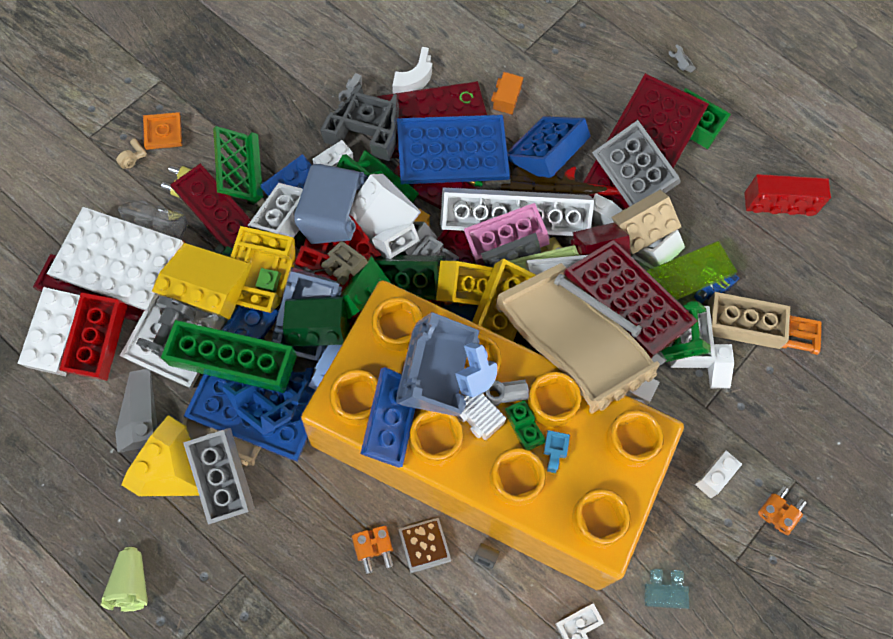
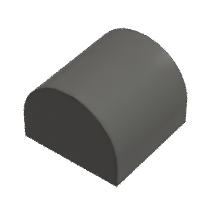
M480 543L473 560L491 569L494 567L500 551Z

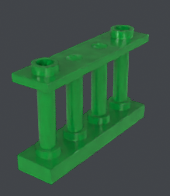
M364 150L360 160L357 162L347 154L342 155L336 166L363 172L367 177L371 174H384L412 203H414L419 195L409 184H401L400 177L367 150Z
M696 301L688 302L683 306L697 321L699 313L707 312L706 308ZM699 322L691 328L692 340L690 342L682 343L680 336L673 341L672 346L666 347L661 351L667 360L665 362L711 353L710 344L700 339Z

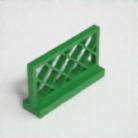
M215 126L213 134L217 192L246 199L248 204L255 205L263 197L258 134L251 132L249 135ZM220 134L225 135L228 141L224 142L220 137ZM236 138L243 140V147L237 143ZM231 142L237 151L233 152L227 144ZM221 148L229 154V157H224L221 153ZM237 153H240L244 157L243 163L236 156ZM232 158L238 167L234 168L228 160ZM222 164H225L231 172L226 174L222 169ZM239 168L245 173V178L238 173L237 170ZM231 174L239 180L238 184H235L229 177ZM223 180H226L232 188H224ZM242 184L246 188L247 193L242 192L238 186Z

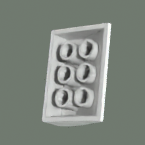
M371 174L355 196L349 214L355 219L373 244L372 238L385 230L413 224L421 211L384 174Z

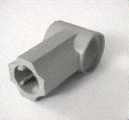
M525 380L503 383L494 381L492 386L484 392V396L494 406H498L500 403L528 400V384ZM489 391H496L499 397L491 396Z

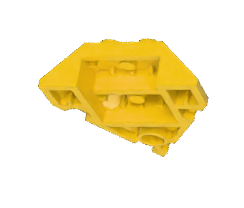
M168 415L149 437L127 470L122 486L138 496H199L183 443L191 440L187 426Z

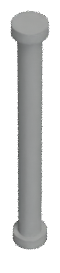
M559 274L555 279L554 284L557 286L561 285L631 332L633 337L636 338L641 332L642 327L640 325H634L566 280L563 274Z

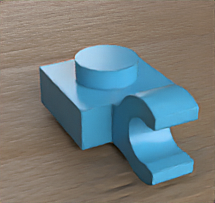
M547 431L543 453L550 455L547 472L556 473L559 459L566 458L569 434Z

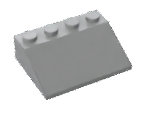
M638 120L592 152L629 206L634 205L658 190L667 193L681 183L677 173Z

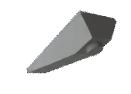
M149 369L129 373L115 432L118 453L143 448L149 437L158 428L152 376Z

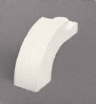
M422 47L419 62L414 69L407 72H395L393 94L421 90L427 85L432 75L433 63H430L431 55H428L429 48Z

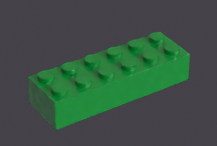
M175 320L161 359L171 367L285 393L297 354L292 346Z

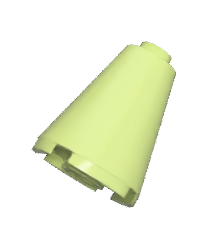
M126 547L118 554L101 599L102 607L108 610H113L115 606L121 607L120 611L124 612L143 609L144 605L147 606L148 598L142 554L135 547Z

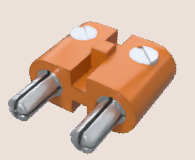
M783 486L778 494L772 493L758 511V514L769 524H774L777 530L785 535H789L803 517L801 510L807 503L800 499L795 507L793 505L789 506L786 500L783 499L789 490L788 488L785 490L786 487Z
M386 526L377 527L370 531L366 530L351 536L358 561H363L366 574L373 572L370 558L383 555L386 568L393 566L390 556L393 547Z

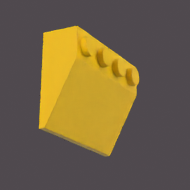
M183 243L160 271L152 292L173 299V301L178 303L180 302L230 320L252 264Z

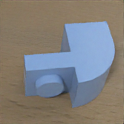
M471 342L464 346L470 366L455 373L461 394L473 398L487 391L492 386L497 375V364L487 360L488 354L483 345Z

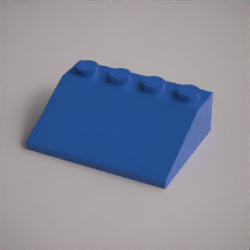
M543 116L507 151L508 161L536 176L546 178L554 176L591 137L585 118Z

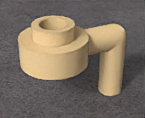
M137 139L130 141V144L137 152L133 153L130 150H126L117 156L116 161L121 168H132L137 159L147 155Z

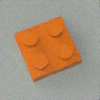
M180 112L143 115L144 147L146 150L182 146Z

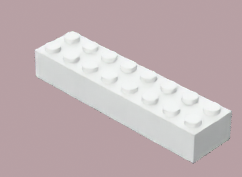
M443 188L440 225L442 230L464 231L467 227L535 203L548 235L573 236L572 232L591 228L594 199L589 195Z

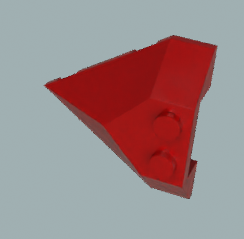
M349 214L355 222L356 229L352 240L343 242L366 259L370 256L373 258L381 256L380 252L370 242L368 236ZM306 238L304 245L300 248L295 265L312 271L324 269L321 264L330 258L328 253L340 242L311 244Z

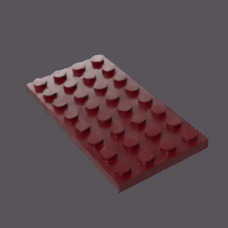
M645 73L607 141L638 120L674 169L709 103ZM596 159L583 183L616 187ZM622 195L603 196L613 201L622 210L630 207Z

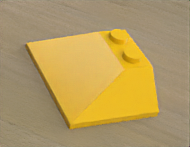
M240 226L231 258L250 263L252 266L236 305L272 313L281 304L290 268L295 267V239L290 236ZM261 268L281 273L276 292L255 287Z

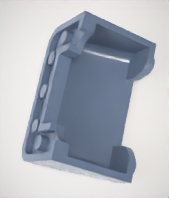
M314 164L310 167L295 211L294 220L297 227L311 244L352 240L356 226L349 213L356 190L360 191L368 179L363 172L324 164Z
M291 267L271 342L287 345L283 332L286 299L340 297L342 287L339 286V282ZM326 345L292 347L297 356L318 361L320 355L322 356Z
M433 312L419 320L412 331L397 392V404L452 416L461 415L466 407V401L464 396L459 394L460 388L455 373L463 370L465 367L467 354L464 346L471 342L479 344V330Z

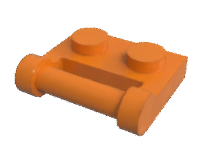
M790 315L789 336L812 340V344L789 340L781 348L786 349L789 347L810 351L811 354L818 355L821 348L822 321Z

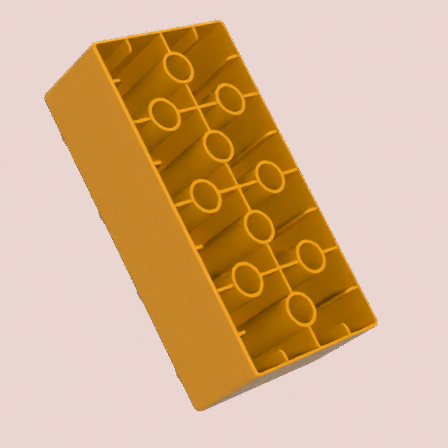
M384 280L379 281L301 416L312 447L595 590H601L624 577L684 430V424L681 421L627 395L619 401L614 400L610 402L609 406L604 410H597L591 414L589 412L590 406L581 395L580 388L575 380L562 373L543 355ZM433 312L479 330V344L483 345L487 351V360L497 364L495 381L501 383L518 380L526 381L529 389V398L525 402L535 416V423L545 437V440L548 430L570 435L566 458L559 459L556 473L547 472L550 455L543 454L545 443L531 450L523 449L509 422L505 408L521 401L500 403L498 406H495L506 417V420L486 441L482 437L477 438L470 429L472 426L467 421L462 422L457 416L415 408L403 467L398 468L360 454L380 370L386 367L402 374L412 331L419 320ZM466 358L464 369L470 366L468 358ZM489 391L491 396L499 397L496 391Z

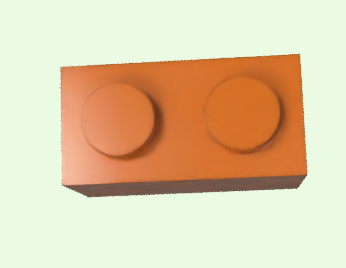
M503 72L502 78L497 80L496 88L498 90L493 92L491 102H494V110L513 115L524 77Z

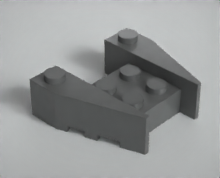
M359 84L351 92V96L345 102L342 101L334 113L331 112L327 116L320 129L324 143L335 145L341 140L344 141L349 130L373 136L370 148L374 157L390 161L397 142V118L399 117L397 94L393 95L391 101L365 95L362 85Z

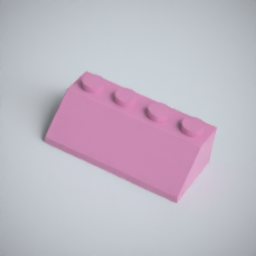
M535 203L464 229L476 265L485 266L481 253L536 233L540 248L549 245L548 232Z

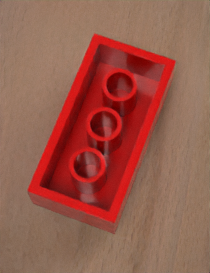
M757 174L744 192L746 211H753L754 213L770 212L771 214L787 213L789 215L804 214L806 216H814L831 198L829 179Z
M81 293L59 370L72 375L108 381L128 305L118 299Z

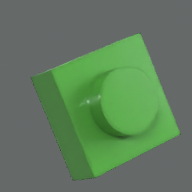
M261 268L255 287L276 292L281 273Z

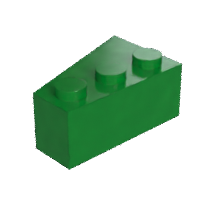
M372 256L366 259L368 263L355 276L350 278L347 287L340 295V297L344 298L348 319L363 310L379 281L384 280L391 283Z

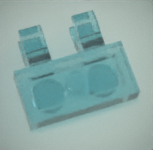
M662 569L650 570L651 584H645V606L689 609V587L682 586L684 579L683 571H671L672 586L661 585L663 578Z

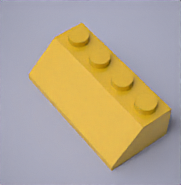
M505 259L495 263L472 322L514 341L517 329L504 312L500 313L497 310L498 295L536 276V274Z

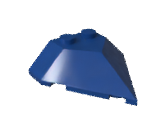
M305 368V372H294L292 370L285 393L235 381L225 384L223 390L237 414L264 435L292 419L314 369Z

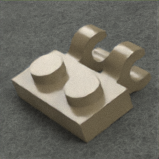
M341 241L328 253L330 258L325 260L321 266L329 276L333 275L337 278V282L344 285L349 279V274L351 273L355 276L368 261L364 256Z

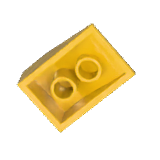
M440 261L436 300L479 306L493 267L459 261Z

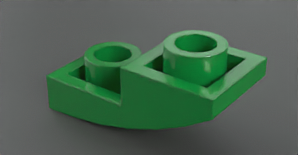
M525 400L505 408L509 422L523 449L531 450L545 443V437L535 423V416Z

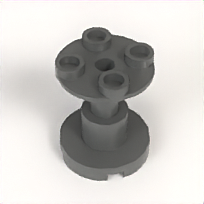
M159 296L156 305L164 311L158 321L161 326L153 342L143 338H138L136 345L145 349L149 348L153 354L162 356L164 346L175 320L182 321V319L193 321L196 312L180 302L179 304L172 302L173 299Z

